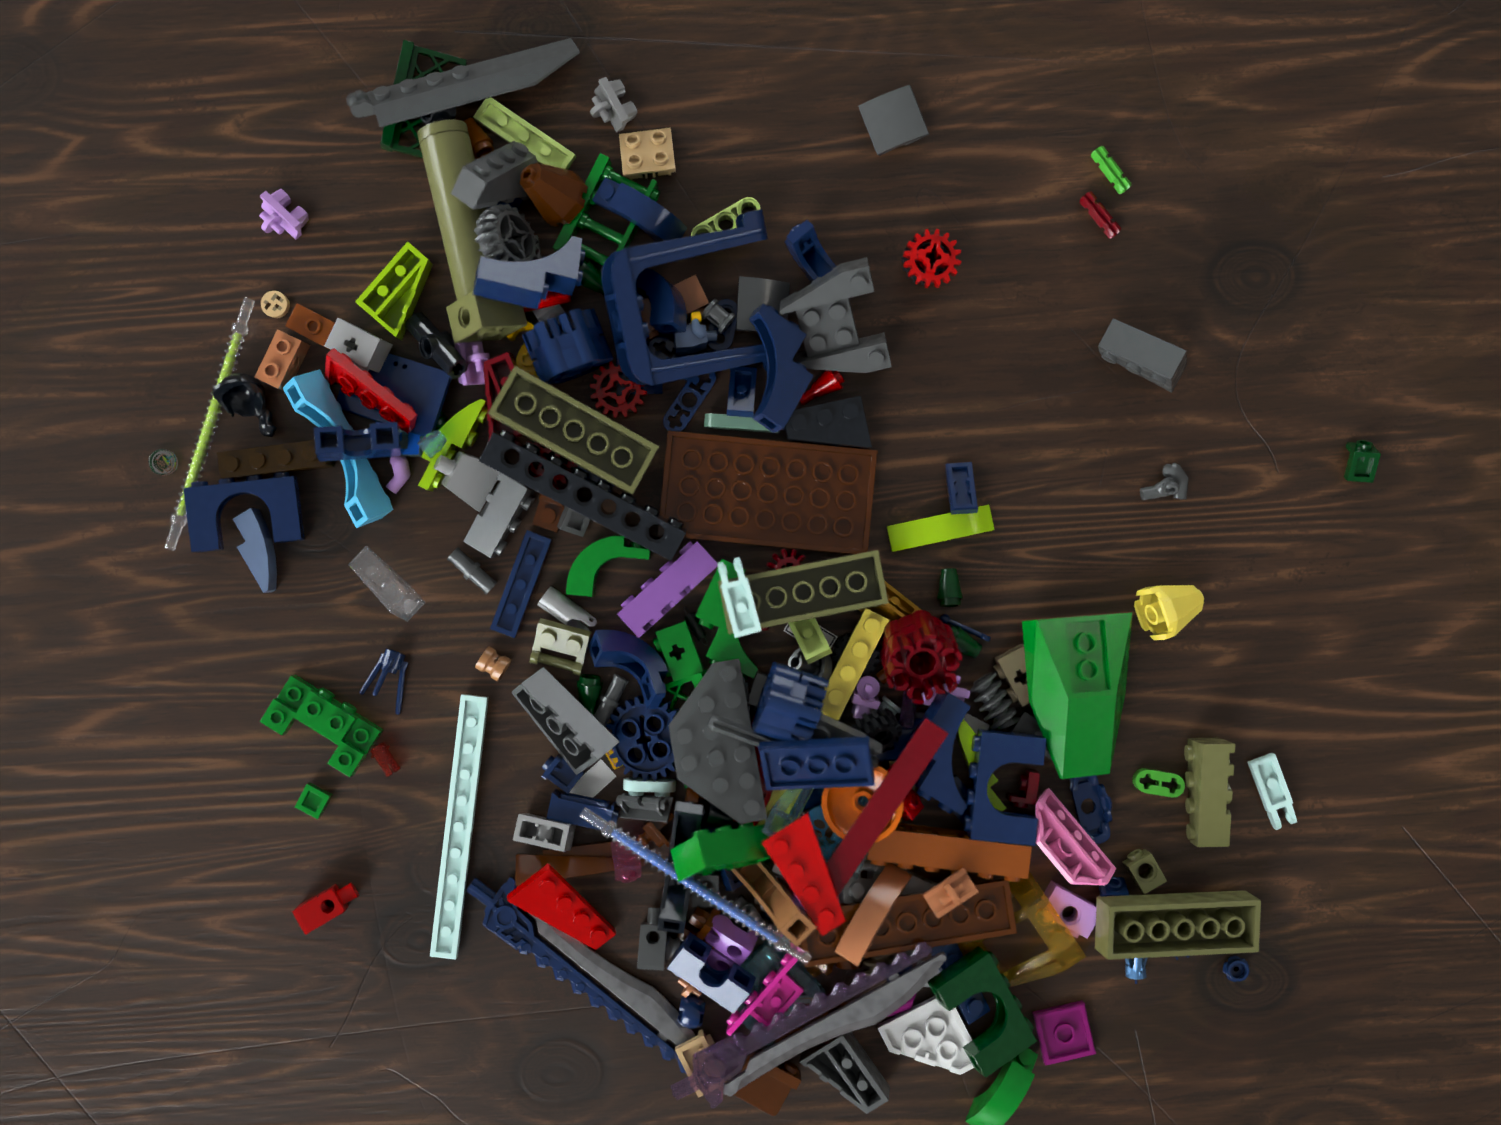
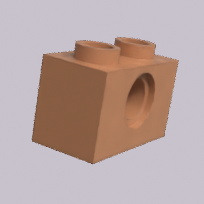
M277 329L255 378L283 390V387L297 375L311 345Z

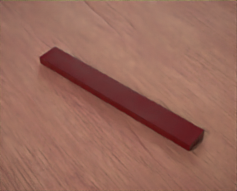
M925 717L826 863L837 896H839L949 733Z

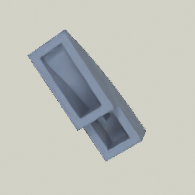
M250 508L233 518L246 541L239 545L237 549L263 593H270L276 590L277 566L273 540L260 509Z

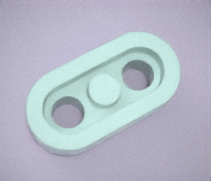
M626 777L623 778V790L628 791L630 796H643L644 792H655L654 796L669 797L670 792L676 791V780L659 778L654 781L650 777L648 780L643 781L642 777L637 779Z

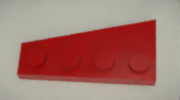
M549 863L507 895L508 902L595 950L616 935L615 928Z

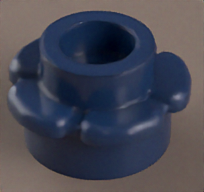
M1231 956L1223 964V972L1230 981L1240 982L1248 977L1249 965L1244 958L1240 959L1239 956ZM1235 966L1238 967L1237 971H1234Z

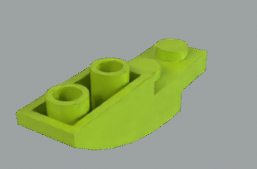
M479 399L463 408L435 434L421 456L430 463L418 486L432 492L434 488L438 489L445 476L442 472L434 469L438 457L442 454L454 460L457 451H455L456 446L465 450L468 446H473L478 437L476 430L480 422L484 423L487 420L488 408L485 400Z

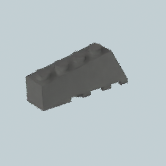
M513 141L463 166L451 194L473 210L496 206L499 201L506 204L513 203L514 199L519 197L523 201L530 200L520 184V179L524 168L530 164L538 163L536 156L529 152L524 144Z

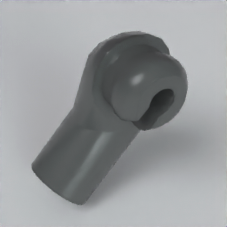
M1166 477L1153 486L1140 488L1142 501L1176 494L1179 491L1178 481L1175 478Z

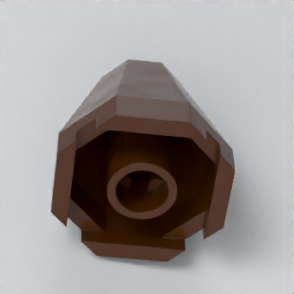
M540 163L530 164L523 169L520 184L544 220L551 226H559L557 224L559 222L564 225L570 224L584 208L585 200L582 198L583 192L587 194L588 187L575 172Z

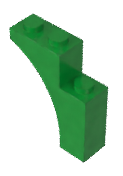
M721 559L720 562L726 565L728 579L737 578L738 573L735 571L734 564ZM717 568L695 617L700 618L699 624L709 629H713L714 625L719 627L706 657L710 658L708 662L710 664L739 659L742 677H745V680H747L748 676L754 679L758 667L745 653L739 638H735L734 634H728L718 581H721V576Z

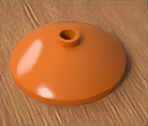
M878 765L873 768L875 786L824 788L822 794L823 815L830 829L843 839L866 806L859 803V797L865 796L869 801L887 775L888 771ZM903 802L875 843L883 840L895 830L902 816Z

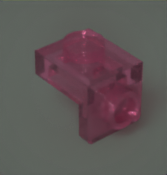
M637 838L629 839L634 843H637ZM623 841L611 842L615 881L629 883L641 877L642 868L639 852Z

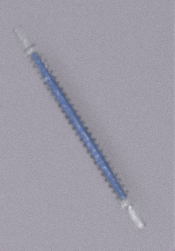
M586 807L581 812L580 817L601 830V835L606 838L612 837V842L618 841L620 847L622 845L626 847V851L632 850V855L638 854V859L644 858L646 864L648 862L652 864V868L658 867V872L664 871V876L670 875L671 880L676 879L678 885L682 883L684 889L690 888V893L696 892L697 898L702 896L704 902L707 900L710 902V906L716 905V910L722 909L723 915L728 913L729 919L734 917L736 923L742 922V927L748 926L749 932L754 930L755 936L760 934L762 940L767 939L769 945L773 943L774 948L782 952L784 950L805 965L810 961L812 955L798 946L796 947L783 934L779 935L777 929L773 931L771 925L765 926V921L759 922V917L753 918L751 912L747 914L745 908L741 910L739 904L733 905V900L727 901L726 895L721 897L720 891L715 893L713 887L707 888V883L701 884L700 878L695 880L693 875L687 878V880L678 882L674 863H669L668 857L663 859L661 853L658 855L655 853V849L649 850L648 844L643 846L642 840L637 842L635 840L636 836L630 837L629 832H622L623 828H616L617 824L609 820L607 822Z

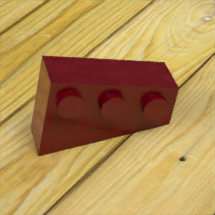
M510 352L484 361L485 393L487 396L488 412L514 366L518 367L514 354ZM487 413L489 424L488 440H490L493 432H501L502 429L516 435V439L524 436L493 419Z

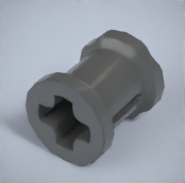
M713 299L705 308L701 317L703 319L707 318L719 328L718 332L722 334L733 322L736 315L734 313L730 314L718 304V300Z

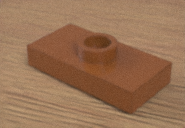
M297 303L285 327L324 346L335 323Z

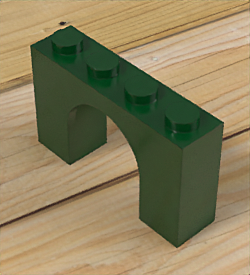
M978 946L935 975L927 983L938 1003L948 1011H951L974 994L980 992H991L996 1001V1015L993 1023L985 1032L963 1047L974 1069L986 1078L1037 1041L1032 1033L1034 1031L1032 1023L1020 1011L1023 1008L1020 1001L1009 990V987H1011L1009 980L997 968V965H999L997 958L991 951L987 952Z

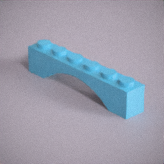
M320 369L294 376L283 387L294 411L307 418L315 426H342L343 429L353 430L342 412L340 403L336 401L329 382L324 378ZM367 458L340 460L346 479L344 506L356 528L382 519L394 510L390 498L385 494L378 476L373 471Z

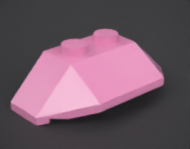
M1048 787L1036 802L1035 817L1038 819L1036 844L1070 884H1108L1116 867Z

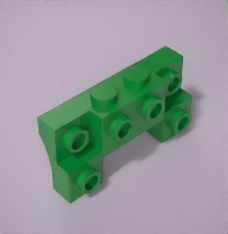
M291 675L278 697L273 699L259 722L280 735H285L295 720L300 721L338 745L327 764L348 777L354 776L384 729L356 712L357 708L350 703H340L334 699L335 695L325 688H320L319 690L297 675Z

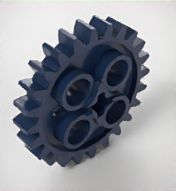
M641 695L635 697V703L631 699L625 701L626 707L623 705L618 706L619 714L613 713L610 716L615 722H610L606 725L607 728L612 730L611 734L619 741L612 748L614 753L609 756L610 759L617 757L619 761L616 767L624 765L623 774L625 775L633 771V779H637L641 774L643 781L648 780L650 776L656 781L660 778V773L664 778L670 774L669 769L673 772L676 770L668 726L678 713L679 708L671 711V702L669 701L662 705L661 701L657 709H647L645 700L643 701ZM641 715L645 717L644 721L641 719ZM653 716L660 719L661 729L653 725ZM628 722L636 725V734L629 731ZM644 735L650 736L651 741H649L648 739L645 740ZM659 742L667 746V754L659 751ZM634 747L642 751V759H638L634 755Z

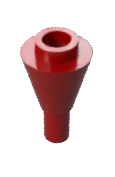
M825 370L811 388L804 392L800 402L805 405L817 396L820 397L843 389L841 383L845 381L839 371Z

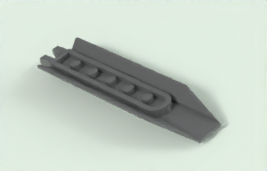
M569 38L467 66H456L452 70L440 73L433 72L422 78L406 79L399 84L388 87L380 86L369 92L358 90L347 95V104L351 108L353 116L362 118L363 116L376 115L379 126L383 127L534 86L578 55L580 51L573 40Z

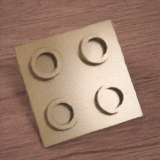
M671 128L619 134L624 177L632 180L643 178L642 174H645V179H647L648 173H652L653 178H655V172H658V176H671V173L676 172Z

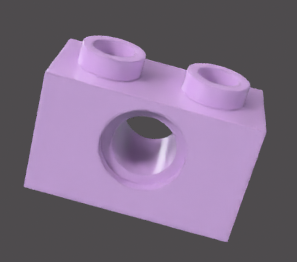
M1050 881L1036 907L1042 914L1041 918L1051 925L1055 926L1057 922L1065 926L1064 931L1075 938L1081 935L1088 939L1096 925V904L1054 881ZM1073 906V913L1068 917H1063L1062 912L1064 908Z

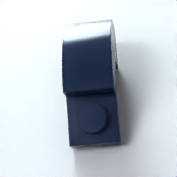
M605 177L592 199L596 205L638 226L656 242L682 238L687 230V227L663 206L622 182L619 184Z
M808 220L791 229L790 233L786 236L787 240L784 242L794 260L811 283L836 267L820 244L814 226Z
M649 268L643 269L638 274L636 280V293L650 299L651 314L649 325L661 334L686 332L687 309L681 293L656 271Z
M596 630L588 645L594 667H617L629 672L635 677L641 687L647 709H657L666 695V686L663 680L668 673L666 664L660 655L649 644L634 635L616 630Z

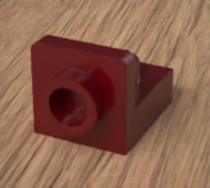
M1025 768V775H1021L1019 780V790L1022 791V794L1009 792L1006 794V798L1012 802L1013 806L1028 808V804L1036 805L1040 773L1037 770Z

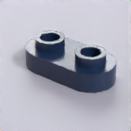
M723 299L718 302L725 310H729L736 315L737 304L734 301ZM736 317L722 334L718 332L719 328L710 322L708 331L716 330L717 335L725 337V341L722 344L710 341L707 342L708 346L713 351L729 349L736 332Z

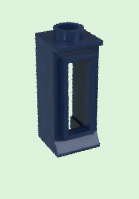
M555 789L551 795L546 819L609 832L611 825H617L620 810L615 809L616 802L609 805L610 801L573 793L567 794L563 792L561 794Z

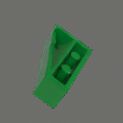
M753 822L739 825L738 829L733 830L731 826H724L716 829V832L709 833L708 829L694 832L693 838L670 850L678 882L687 880V878L698 873L706 876L712 874L711 871L721 869L732 870L757 864L770 858L762 844V841L768 838L765 825L754 826Z

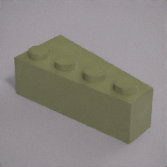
M1219 737L1187 738L1188 745L1184 747L1185 760L1188 761V771L1185 772L1186 787H1189V798H1186L1185 801L1190 824L1186 825L1187 839L1196 847H1230L1231 812L1229 809H1226V806L1231 803L1233 795L1228 778L1234 776V765L1230 764L1229 753H1235V743Z

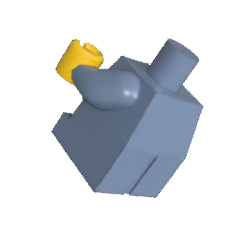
M700 311L691 313V322L686 326V332L673 333L675 356L694 354L706 349L707 342L717 341L716 330L706 331V325L699 323L702 320Z

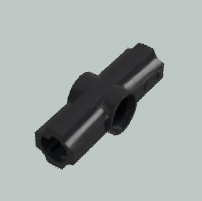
M422 312L414 313L412 317L407 319L405 327L419 342V350L425 359L433 358L452 379L459 378L467 371L469 363L455 349L453 337L448 331L440 332Z

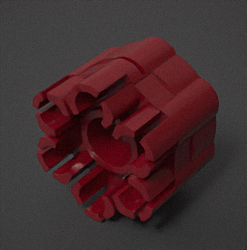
M917 610L898 620L890 621L885 626L880 657L888 686L891 689L895 686V690H906L908 697L915 704L924 703L923 692L925 699L929 700L934 695L932 687H934L938 694L946 693L944 684H947L950 693L956 689L958 684L954 671L960 665L959 660L962 661V654L953 630L949 625L944 624L926 610ZM918 652H924L923 654L915 655Z

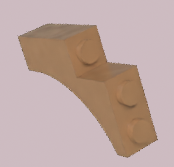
M762 861L731 870L765 909L778 930L796 947L816 928L798 899L779 882L765 862Z

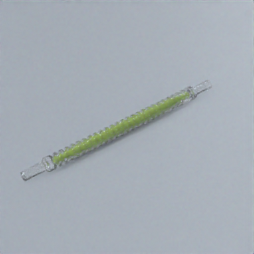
M244 298L237 321L232 324L231 331H233V334L229 335L231 341L226 343L229 348L224 349V352H226V356H222L224 363L219 364L222 369L217 371L220 374L219 378H215L217 384L225 377L231 375L232 371H236L234 364H238L236 357L241 356L238 351L243 349L241 342H245L243 336H246L249 331L247 324L255 302L254 300ZM214 396L208 400L210 406L206 407L208 413L203 414L206 419L201 421L204 425L203 428H199L201 435H197L199 441L194 443L197 448L192 450L194 456L190 457L192 463L187 465L190 467V470L185 471L187 478H183L185 485H181L182 489L191 487L192 482H198L197 479L202 477L200 475V471H204L202 464H206L204 458L209 456L206 451L211 449L209 442H213L211 436L216 434L213 429L218 427L215 424L216 421H220L218 414H222L220 410L222 405L218 403ZM184 490L178 493L181 498L176 500L178 506L174 507L176 512L171 515L170 522H172L164 547L172 551L176 549L182 527L187 525Z

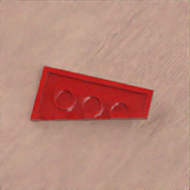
M335 348L326 354L325 379L330 385H333L335 382L341 385V392L349 397L355 394L360 398L362 405L370 410L374 408L379 409L382 418L389 422H398L399 428L406 433H409L415 427L417 414L409 404L402 403L388 387H382L377 383L368 371L361 370L353 364L348 355L338 352Z
M808 812L762 841L768 854L822 936L846 921Z

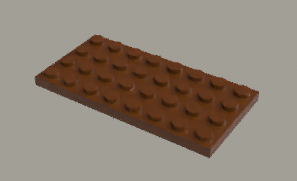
M668 431L660 516L669 519L671 516L683 522V528L687 529L684 538L846 554L868 552L877 450ZM659 525L658 536H661L664 533V528Z

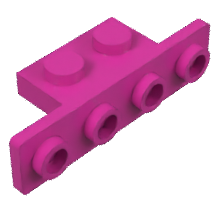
M799 948L794 952L789 950L780 960L782 966L776 972L771 970L763 979L762 983L764 986L758 993L753 990L745 999L744 1003L746 1006L741 1012L736 1010L726 1021L728 1024L726 1033L729 1036L733 1034L749 1015L754 1017L769 1031L804 992V988L787 974L802 956V951Z

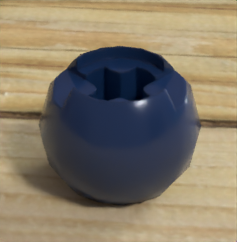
M688 995L686 998L682 997L679 1007L680 1015H678L677 1021L688 1029L702 1026L706 1002L701 997L698 998L695 995Z

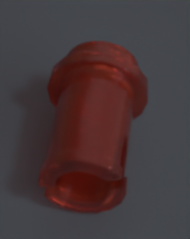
M382 742L370 750L372 753L370 757L376 759L385 776L389 777L393 772L388 764L394 772H397L401 767L388 750L390 746H386Z

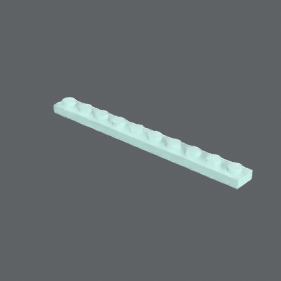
M461 694L430 957L454 960L458 957L489 697Z

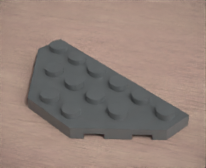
M733 659L712 663L668 726L677 779L739 824L767 819L755 746L713 731L708 727L711 716L717 715L751 728L740 660Z

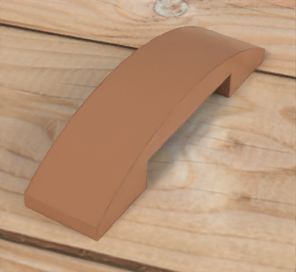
M892 863L887 864L853 916L835 953L856 966L860 965L872 945V940L896 900L902 895L911 880V874Z

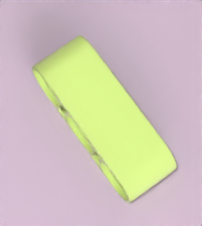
M752 197L743 198L696 225L691 232V236L723 231L718 226L723 220H729L733 223L731 229L737 228L736 218L742 214V210L745 207H752L755 211L760 210L759 202Z

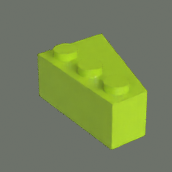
M407 242L355 302L391 334L402 341L407 329L405 327L406 321L413 315L433 264Z

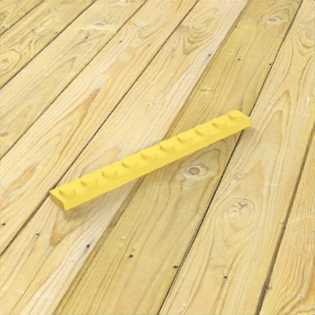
M864 608L829 678L828 688L824 689L827 692L823 700L822 714L839 721L889 619ZM804 789L772 791V796L765 808L767 819L759 820L757 826L765 825L768 837L785 827Z

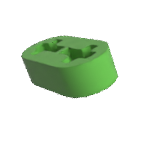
M1141 768L1134 773L1132 778L1134 786L1139 791L1147 794L1172 798L1180 796L1185 789L1183 778L1172 772ZM1146 774H1148V777L1156 780L1155 784L1147 783L1146 787H1144V784L1140 782V778H1145ZM1173 778V781L1177 783V788L1173 787L1170 792V788L1163 786L1162 781L1171 782Z

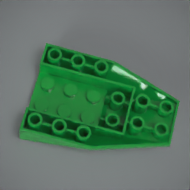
M1132 612L1022 621L1029 703L1041 733L1046 738L1047 748L1060 779L1110 774L1126 694Z

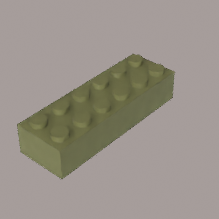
M514 366L488 412L489 416L630 495L635 491L659 447Z
M878 550L745 576V578H748L761 628L888 604ZM739 577L728 579L729 583L737 581ZM721 580L718 581L727 630L728 634H734L721 588Z
M1246 890L1097 897L1095 949L1107 960L1259 952L1261 900Z

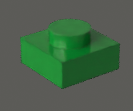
M309 782L301 793L295 808L319 819L333 794Z

